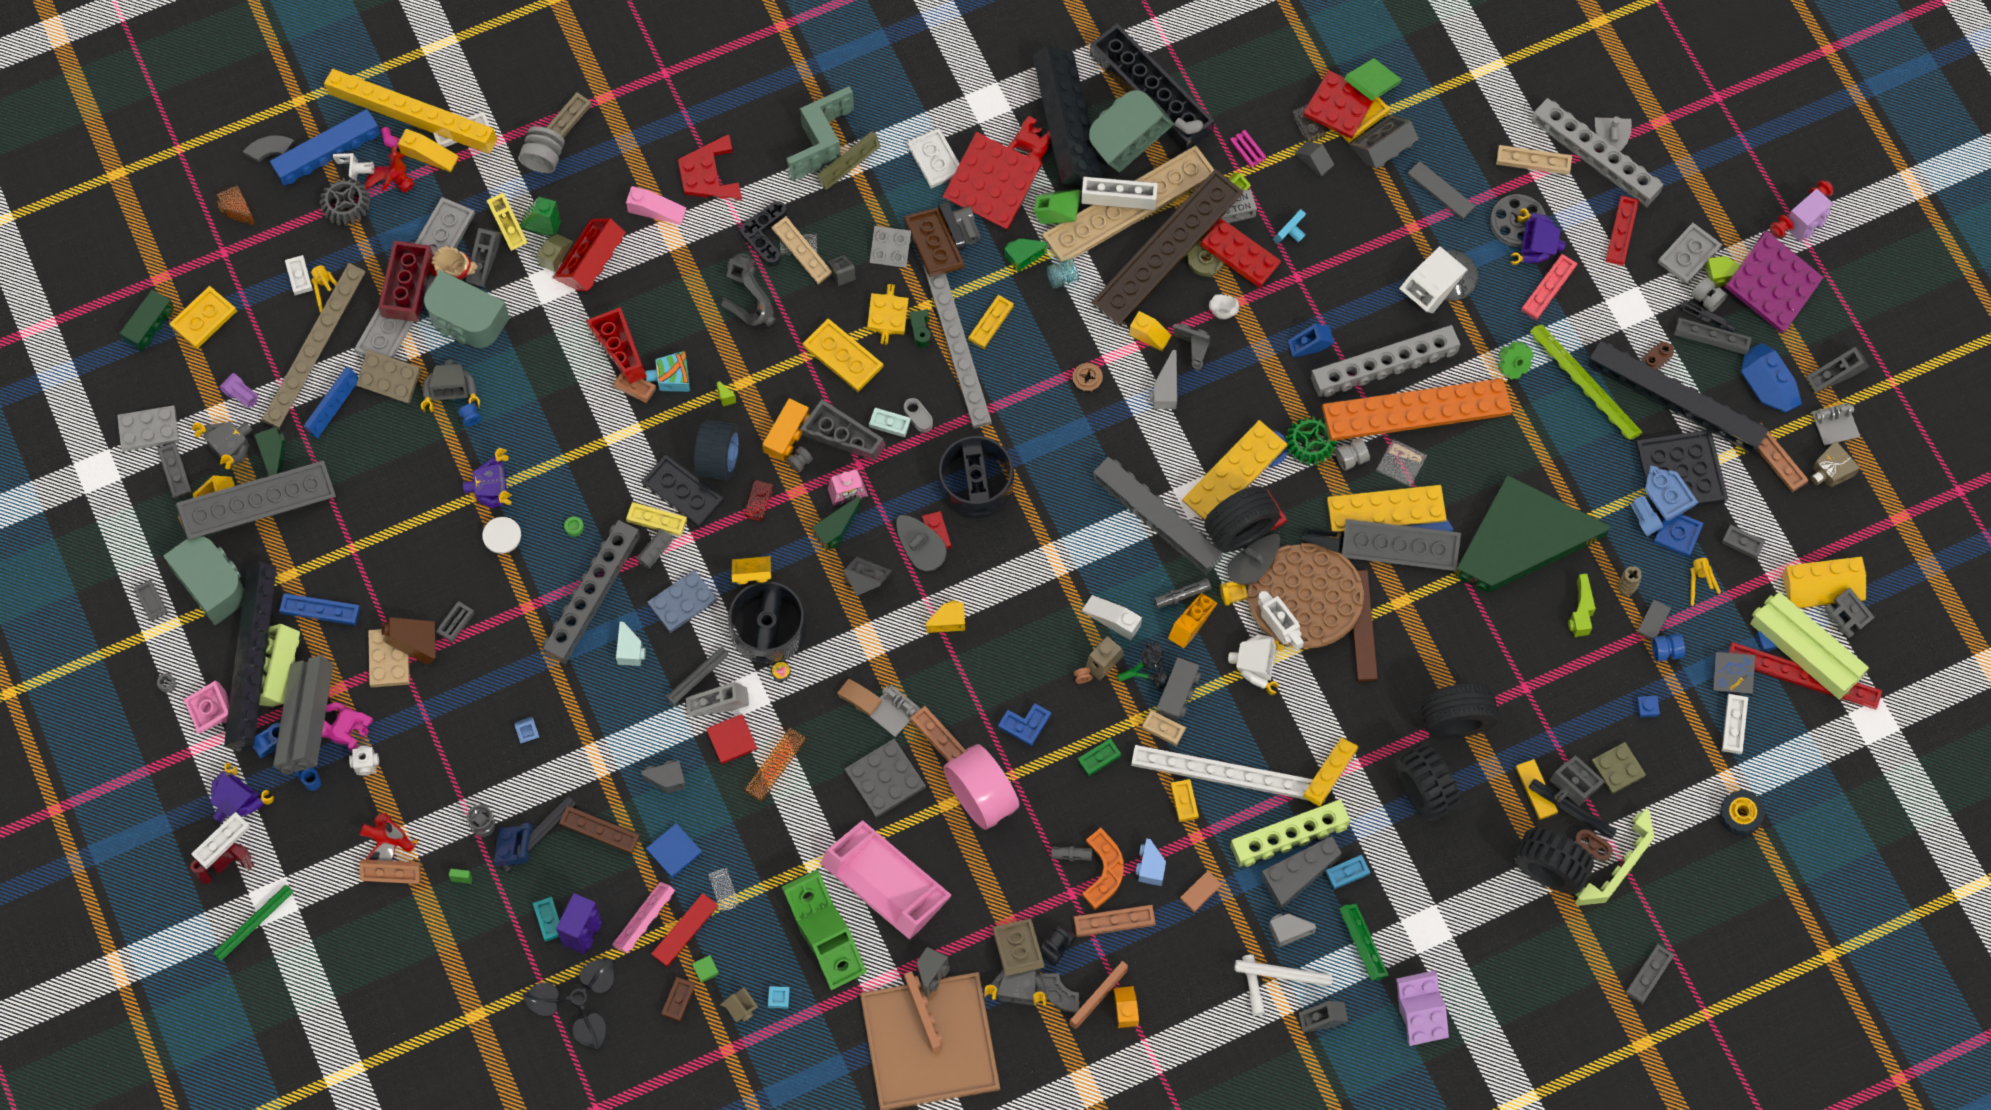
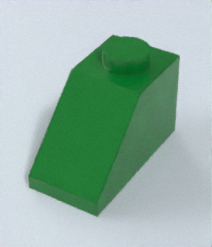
M1019 238L1015 242L1011 241L1006 245L1004 257L1019 272L1045 255L1048 244L1043 241Z

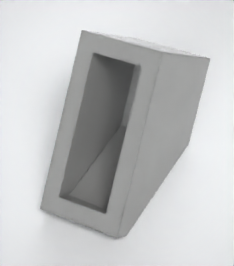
M1278 914L1272 917L1269 923V929L1278 948L1314 934L1316 930L1315 924L1291 914L1284 916Z

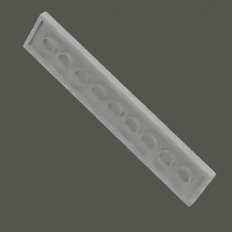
M441 197L415 244L430 245L433 255L441 247L456 248L475 216V211ZM431 273L429 274L425 294L436 278ZM378 308L354 349L355 353L366 356L367 350H371L394 358L414 322L381 317Z

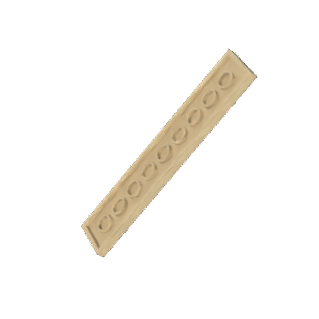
M1194 146L1135 180L1138 182L1158 183L1155 210L1092 205L1078 213L1075 222L1061 223L1043 233L1042 238L1060 263L1064 265L1197 188L1214 169L1198 147Z

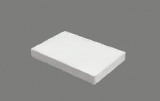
M940 128L907 142L908 149L931 189L953 178L959 162Z

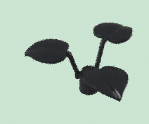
M603 958L588 963L580 973V981L587 985V987L583 990L575 989L571 996L557 999L559 994L557 988L547 982L539 983L523 994V1000L527 1007L540 1016L554 1014L557 1010L556 1003L568 1000L574 1007H580L583 1018L576 1020L572 1029L573 1036L580 1044L593 1049H599L606 1034L604 1019L597 1013L586 1016L584 1005L587 999L586 992L590 988L595 993H603L611 988L614 981L612 960L610 958Z

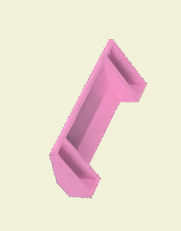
M863 820L829 847L820 863L908 939H911L951 897L948 891Z

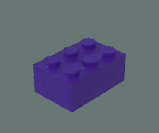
M575 893L573 894L556 928L562 945L582 954H585L586 950L591 948L594 941L593 935L595 931L598 932L603 923L596 902Z

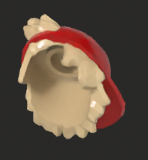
M445 246L437 249L438 252L434 253L435 256L432 257L430 273L436 277L441 270L462 280L468 275L475 273L478 266L476 262H471L469 257L465 253L459 252L457 248Z

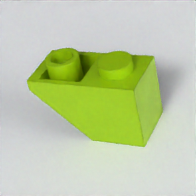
M1727 256L1708 258L1705 270L1707 277L1716 284L1715 286L1722 287L1727 284L1740 264Z

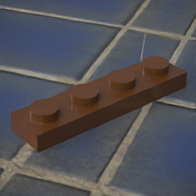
M569 806L566 807L559 822L560 826L631 855L640 838V835Z

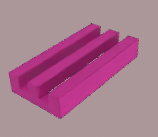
M1243 130L1241 134L1238 133L1235 138H1230V143L1250 168L1266 160V156L1246 130ZM1237 141H1239L1243 145L1248 154H1250V156L1254 159V162H1252V160L1240 147Z

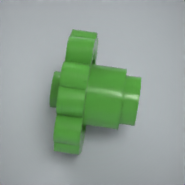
M1521 341L1512 342L1510 346L1503 347L1499 352L1501 361L1498 363L1500 373L1510 379H1518L1522 373L1526 374L1532 366L1530 361L1534 356L1532 348Z

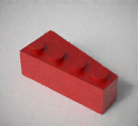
M621 307L586 320L593 336L629 384L647 377Z

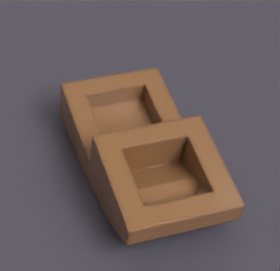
M850 679L845 682L837 693L840 698L854 704L856 709L870 716L882 702L878 696Z

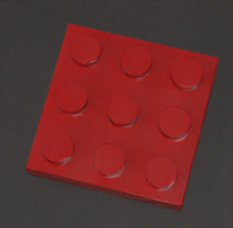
M1328 71L1306 107L1303 116L1352 139L1375 99L1371 101L1345 81L1344 77Z

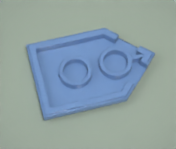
M1650 465L1645 492L1666 521L1675 518L1698 504V501L1676 471H1666Z

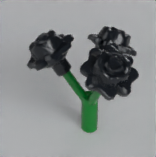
M1147 642V648H1144L1143 653H1141L1143 660L1135 668L1117 676L1120 682L1134 676L1147 678L1148 681L1154 682L1156 690L1159 691L1161 687H1166L1168 682V674L1163 672V667L1156 674L1150 673L1148 675L1137 672L1144 666H1148L1150 669L1153 667L1157 669L1162 662V654L1164 653L1162 647L1157 642L1152 644Z

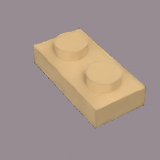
M1151 710L1142 729L1177 746L1186 727Z

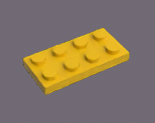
M827 319L803 343V347L857 392L883 368L882 362L830 319Z

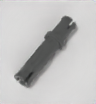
M1206 578L1177 590L1172 589L1169 590V593L1154 597V604L1157 609L1170 604L1175 605L1178 604V601L1211 590V585Z

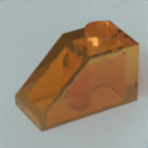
M238 185L217 194L220 201L216 203L221 212L225 211L228 218L251 225L255 223Z

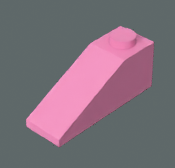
M633 186L626 201L629 213L678 225L682 224L686 212V207L649 190Z

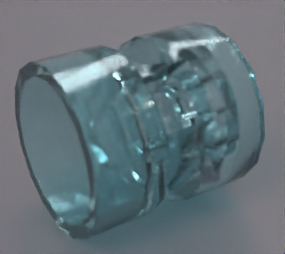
M1072 258L1063 260L1060 265L1055 263L1046 266L1047 275L1053 289L1064 286L1065 282L1069 284L1079 281V274Z

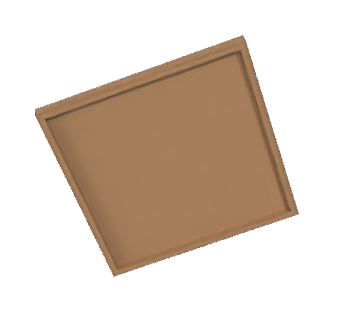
M979 972L942 978L939 981L937 990L935 992L932 991L930 996L926 997L928 1006L925 1007L928 1014L932 1013L936 1023L933 1025L935 1032L939 1031L943 1043H940V1050L932 1052L907 985L860 993L880 1110H892L1000 1090ZM921 985V987L918 989L920 991V994L923 995L924 992Z

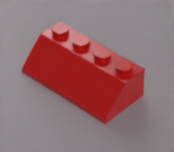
M611 218L591 219L553 278L577 291H588L594 285L596 277L603 271L605 263L613 256V251L622 242V237L626 232Z

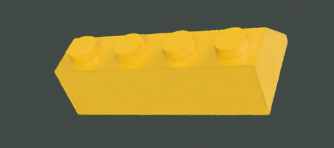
M1862 557L1789 565L1785 567L1782 573L1787 599L1799 609L1836 604L1833 600L1847 588H1851L1861 601L1866 600V572Z

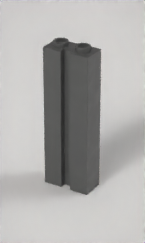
M322 655L309 658L308 662L302 660L290 664L273 765L284 774L307 770L317 766L333 670V663Z

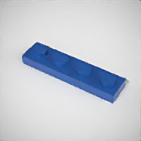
M345 367L305 423L304 428L312 437L319 438L356 386L358 376L351 368Z
M283 594L279 612L284 615L356 626L360 606Z

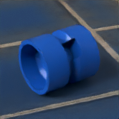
M1680 633L1671 634L1668 638L1665 636L1652 638V652L1655 661H1667L1668 657H1671L1673 660L1685 657L1684 640Z

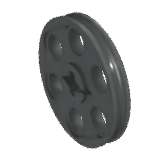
M1514 194L1502 198L1494 206L1490 217L1493 234L1499 241L1508 246L1522 248L1523 241H1520L1517 236L1524 234L1526 221L1515 223V219L1518 216L1525 217V214H1521L1519 211L1523 208L1534 207L1537 210L1536 213L1546 215L1543 207L1535 199L1526 195ZM1516 201L1519 203V207L1512 208L1509 203ZM1499 211L1504 212L1506 217L1499 219L1496 213ZM1507 228L1510 233L1502 235L1500 229Z

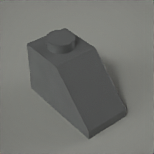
M1327 1001L1299 1012L1303 1032L1333 1028L1348 1022L1344 1002Z

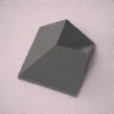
M856 557L845 568V583L851 585L856 596L879 587L891 574L892 570Z

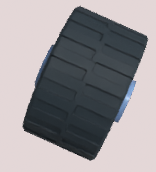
M708 419L703 421L698 431L694 449V468L698 476L722 480L731 479L736 470L740 451L741 437L737 424Z

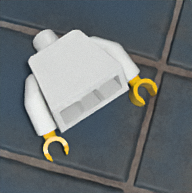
M1258 634L1242 642L1239 652H1230L1228 661L1230 664H1237V669L1242 674V677L1262 689L1266 688L1268 694L1275 695L1277 692L1271 690L1270 686L1278 688L1279 685L1275 681L1268 683V680H1271L1275 651H1282L1285 646L1280 645L1271 636Z

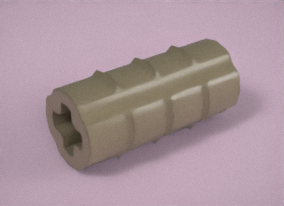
M1630 566L1623 572L1618 586L1619 592L1622 595L1631 596L1637 590L1642 577L1639 568Z

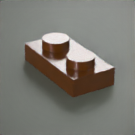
M676 977L661 1013L662 1016L681 1022L695 989V983Z

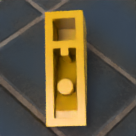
M405 129L398 143L401 154L448 172H452L459 158L455 153L424 135Z

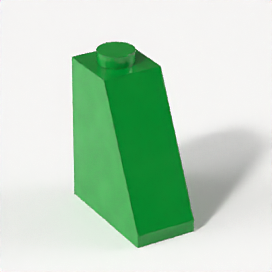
M538 197L525 211L520 228L550 237L554 236L561 223L556 201Z

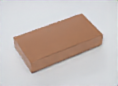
M1207 871L1180 897V900L1195 913L1222 884Z

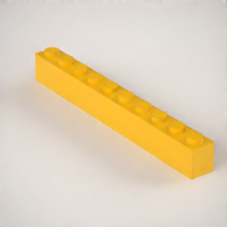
M335 69L331 70L324 82L329 95L428 132H434L439 136L449 138L479 151L490 154L498 140L494 128Z

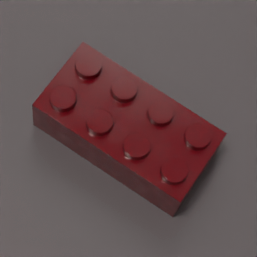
M400 241L393 242L378 306L381 317L419 322L432 265L431 262L433 261L432 257L434 256L430 245Z

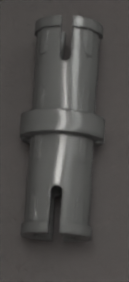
M1052 846V859H1065L1070 862H1074V860L1092 861V848Z

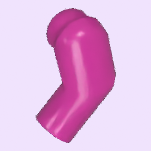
M382 128L381 133L385 146L399 148L398 143L401 138L391 136L390 128Z

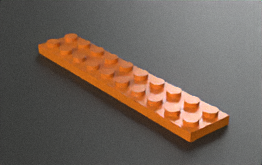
M1503 378L1322 405L1330 441L1507 416L1513 412Z

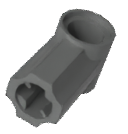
M970 206L953 211L965 244L971 245L980 240V234L975 225L974 215Z

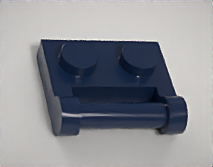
M523 823L521 826L499 828L494 858L496 866L528 862L529 854L527 852L533 825ZM519 835H522L520 852L517 853Z

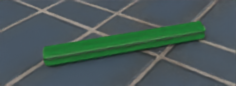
M284 885L214 951V955L219 960H223L293 894L292 889L288 885Z

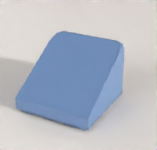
M533 717L514 723L520 743L539 738Z

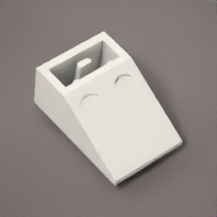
M1439 246L1410 274L1399 289L1425 311L1434 313L1468 269Z

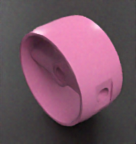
M976 744L967 748L965 753L957 758H952L943 766L946 779L957 799L969 816L982 829L986 830L995 826L998 821L1006 816H1010L1019 808L1017 795L1005 773L990 753L981 745Z

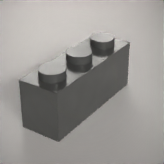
M1179 657L1177 658L1156 713L1178 723L1180 717L1184 718L1187 711L1185 704L1187 700L1191 701L1194 694L1193 684H1198L1201 676L1199 672L1200 665Z

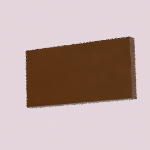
M939 208L904 216L903 221L907 229L911 231V238L929 277L964 268L963 259Z

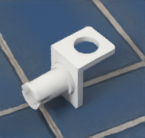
M353 153L333 154L337 164H350L349 177L354 182L357 181L358 174L374 173V170H372L374 169L373 162L358 163Z

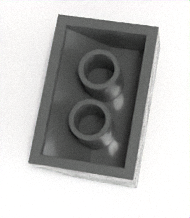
M1391 115L1349 143V145L1367 166L1380 168L1389 159L1397 157L1399 152L1411 147L1419 138L1410 120Z

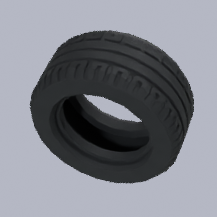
M1251 486L1229 496L1212 509L1205 519L1204 527L1217 549L1223 552H1233L1248 546L1270 531L1280 518V510L1267 489L1261 486Z

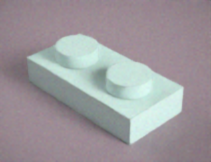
M875 408L869 427L906 437L911 418Z

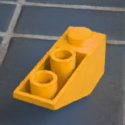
M1201 593L1174 623L1168 639L1185 648L1214 610L1217 602Z

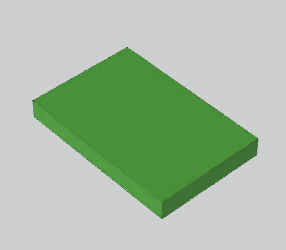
M1375 58L1351 71L1344 78L1345 81L1371 101L1399 85L1402 80Z

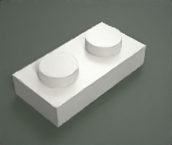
M303 255L285 260L294 295L312 291Z

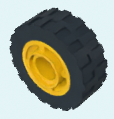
M1738 790L1727 795L1719 809V818H1721L1722 825L1725 826L1727 831L1729 830L1732 834H1738L1739 836H1746L1751 832H1755L1765 816V807L1761 802L1762 800L1755 793H1751L1748 790ZM1737 810H1745L1747 816H1740Z

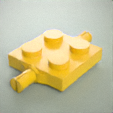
M891 284L887 285V293L884 295L871 293L867 330L877 331L882 334L880 343L884 344L885 338V345L888 344L889 335H904L908 298L895 296V285H892L890 291Z

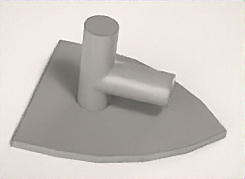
M1595 117L1596 133L1607 143L1614 145L1620 152L1630 138L1631 119Z

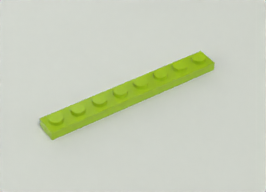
M1544 325L1535 326L1530 331L1534 335L1535 341L1546 348L1547 354L1559 362L1560 368L1571 375L1572 381L1584 389L1585 395L1596 402L1597 408L1604 411L1609 416L1610 422L1621 429L1623 436L1631 440L1638 438L1643 433Z

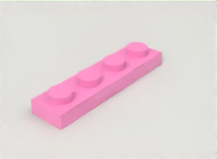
M660 882L612 945L617 950L628 953L635 946L638 938L645 933L651 921L658 916L664 904L670 900L675 890L670 885Z

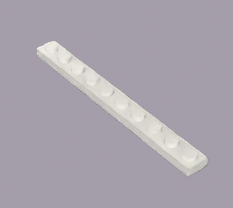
M1135 745L1131 766L1300 799H1305L1303 798L1304 793L1313 781V779Z

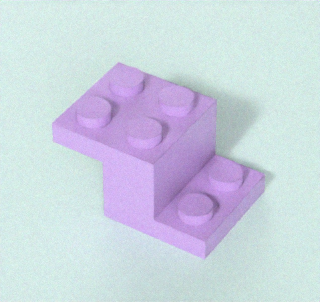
M1436 971L1396 979L1399 1011L1406 1024L1409 1045L1412 1046L1449 1038L1446 1005L1439 992Z

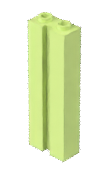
M1778 592L1775 596L1771 595L1764 603L1766 606L1763 608L1758 607L1753 612V619L1750 624L1762 632L1781 651L1839 700L1867 672L1869 668L1782 593Z

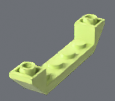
M1646 808L1643 813L1638 812L1632 820L1635 823L1632 829L1641 836L1634 844L1636 849L1633 853L1629 851L1623 858V861H1625L1622 867L1618 865L1611 874L1614 877L1611 882L1606 881L1600 890L1589 883L1586 888L1584 887L1581 892L1576 894L1578 898L1575 904L1579 906L1607 902L1654 839L1650 810Z

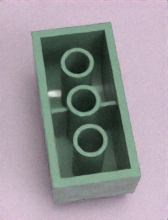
M1135 90L1116 99L1108 110H1104L1099 115V118L1094 121L1090 128L1089 137L1092 145L1104 160L1120 173L1170 129L1174 122L1160 105L1146 93Z
M441 270L424 297V303L431 324L442 335L451 336L460 344L466 343L475 348H484L491 345L510 318L505 301Z
M200 536L188 541L186 539L163 555L172 572L214 625L242 606L244 587L239 579L241 575L234 563L228 560L223 549L220 546L216 548L208 538Z

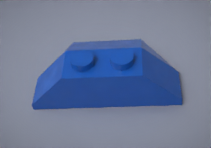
M1762 343L1749 349L1748 354L1744 355L1741 374L1759 401L1784 413L1800 406L1802 402L1796 380L1776 350Z

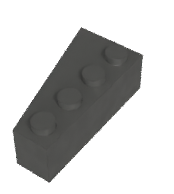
M1331 836L1263 870L1261 879L1278 910L1281 911L1289 902L1293 901L1304 889L1308 888L1319 876L1323 875L1327 869L1338 862L1341 851Z

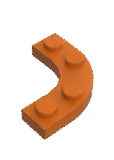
M1102 828L1086 839V843L1103 863L1102 876L1082 893L1083 898L1094 910L1114 895L1121 884L1124 871L1123 858L1119 848Z

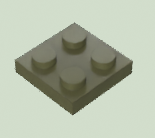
M1626 742L1591 760L1600 778L1605 781L1604 784L1611 795L1646 776Z

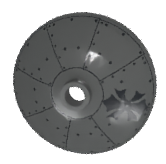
M1445 250L1468 269L1444 299L1445 301H1458L1466 298L1474 291L1478 282V270L1473 260L1466 254L1457 250Z

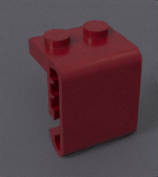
M234 843L207 869L196 859L191 863L190 868L201 883L209 884L212 882V879L206 871L211 866L220 874L234 859L248 871L254 864L251 861L253 857L248 853L249 851L242 844L237 846Z

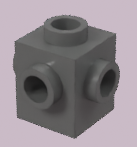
M737 254L735 257L730 258L726 277L744 283L743 277L745 273L750 271L754 275L755 260L746 254Z

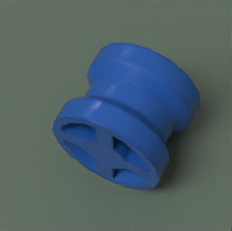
M475 404L465 405L458 411L466 427L473 426L482 419L481 415L477 413Z

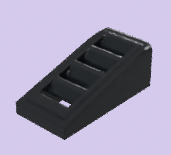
M1305 528L1301 539L1339 552L1342 547L1343 532Z

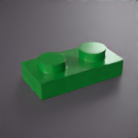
M1110 738L1079 757L1078 762L1089 777L1121 757V753Z

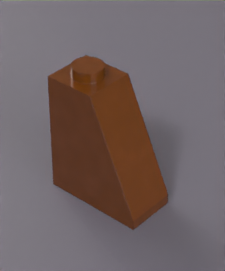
M390 617L382 625L381 632L384 635V642L425 664H430L436 658L434 621Z

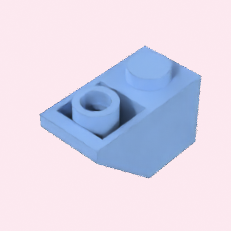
M1146 838L1145 845L1141 844L1139 856H1143L1142 863H1137L1136 875H1139L1138 882L1162 886L1166 861L1151 839Z

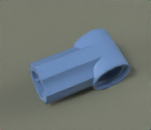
M1645 496L1633 500L1630 505L1640 520L1639 524L1646 536L1664 527Z

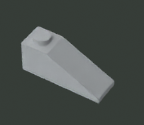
M1172 350L1154 383V390L1150 391V402H1153V409H1176V350Z
M736 682L686 698L688 717L734 711L749 706L747 687Z

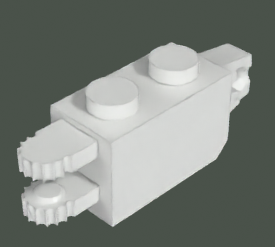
M1266 591L1259 593L1258 605L1261 608L1262 618L1283 645L1290 643L1296 651L1301 649L1304 642L1300 637L1302 633L1296 618L1278 596L1272 598Z

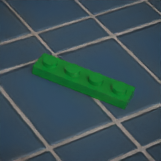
M1357 904L1344 905L1340 908L1342 918L1350 931L1352 940L1355 942L1359 956L1364 962L1367 974L1372 981L1385 979L1389 974Z

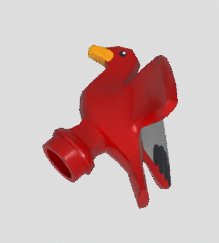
M387 813L379 814L374 819L376 828L364 824L360 831L361 836L371 837L377 841V846L365 860L392 861L396 846H400L406 852H411L415 845L418 844V840H409L403 829L392 822V818Z

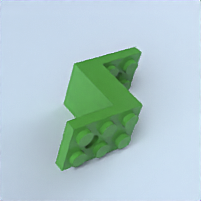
M818 869L782 886L799 930L814 952L829 988L833 990L867 973L851 932L833 905ZM812 892L809 898H803L805 893ZM846 961L843 967H837L840 962Z

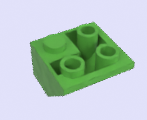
M1081 191L1045 192L1036 196L1034 213L1040 224L1075 222Z

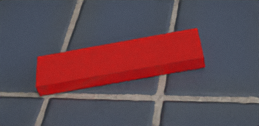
M1621 195L1605 262L1624 266L1638 207V199Z
M702 893L651 953L652 956L668 967L715 912L718 904Z

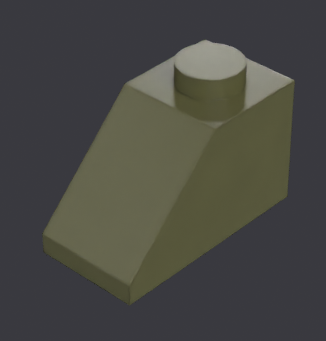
M558 234L545 240L536 255L539 265L556 272L572 246L573 241Z

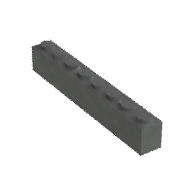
M1107 457L1093 471V480L1205 575L1221 561L1222 552L1217 549L1214 543L1212 544L1207 540L1204 533L1201 531L1197 532L1188 520H1183L1178 516L1179 514L1174 508H1169L1165 505L1160 496L1152 494L1147 485L1139 483L1136 477L1131 472H1126L1117 460Z

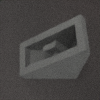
M1307 141L1295 152V155L1320 177L1325 175L1334 166L1323 144Z
M845 255L827 261L838 286L856 280L855 267Z

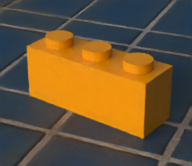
M789 398L762 444L763 452L784 462L786 456L789 457L791 455L795 440L798 441L802 435L800 428L810 416L809 407Z

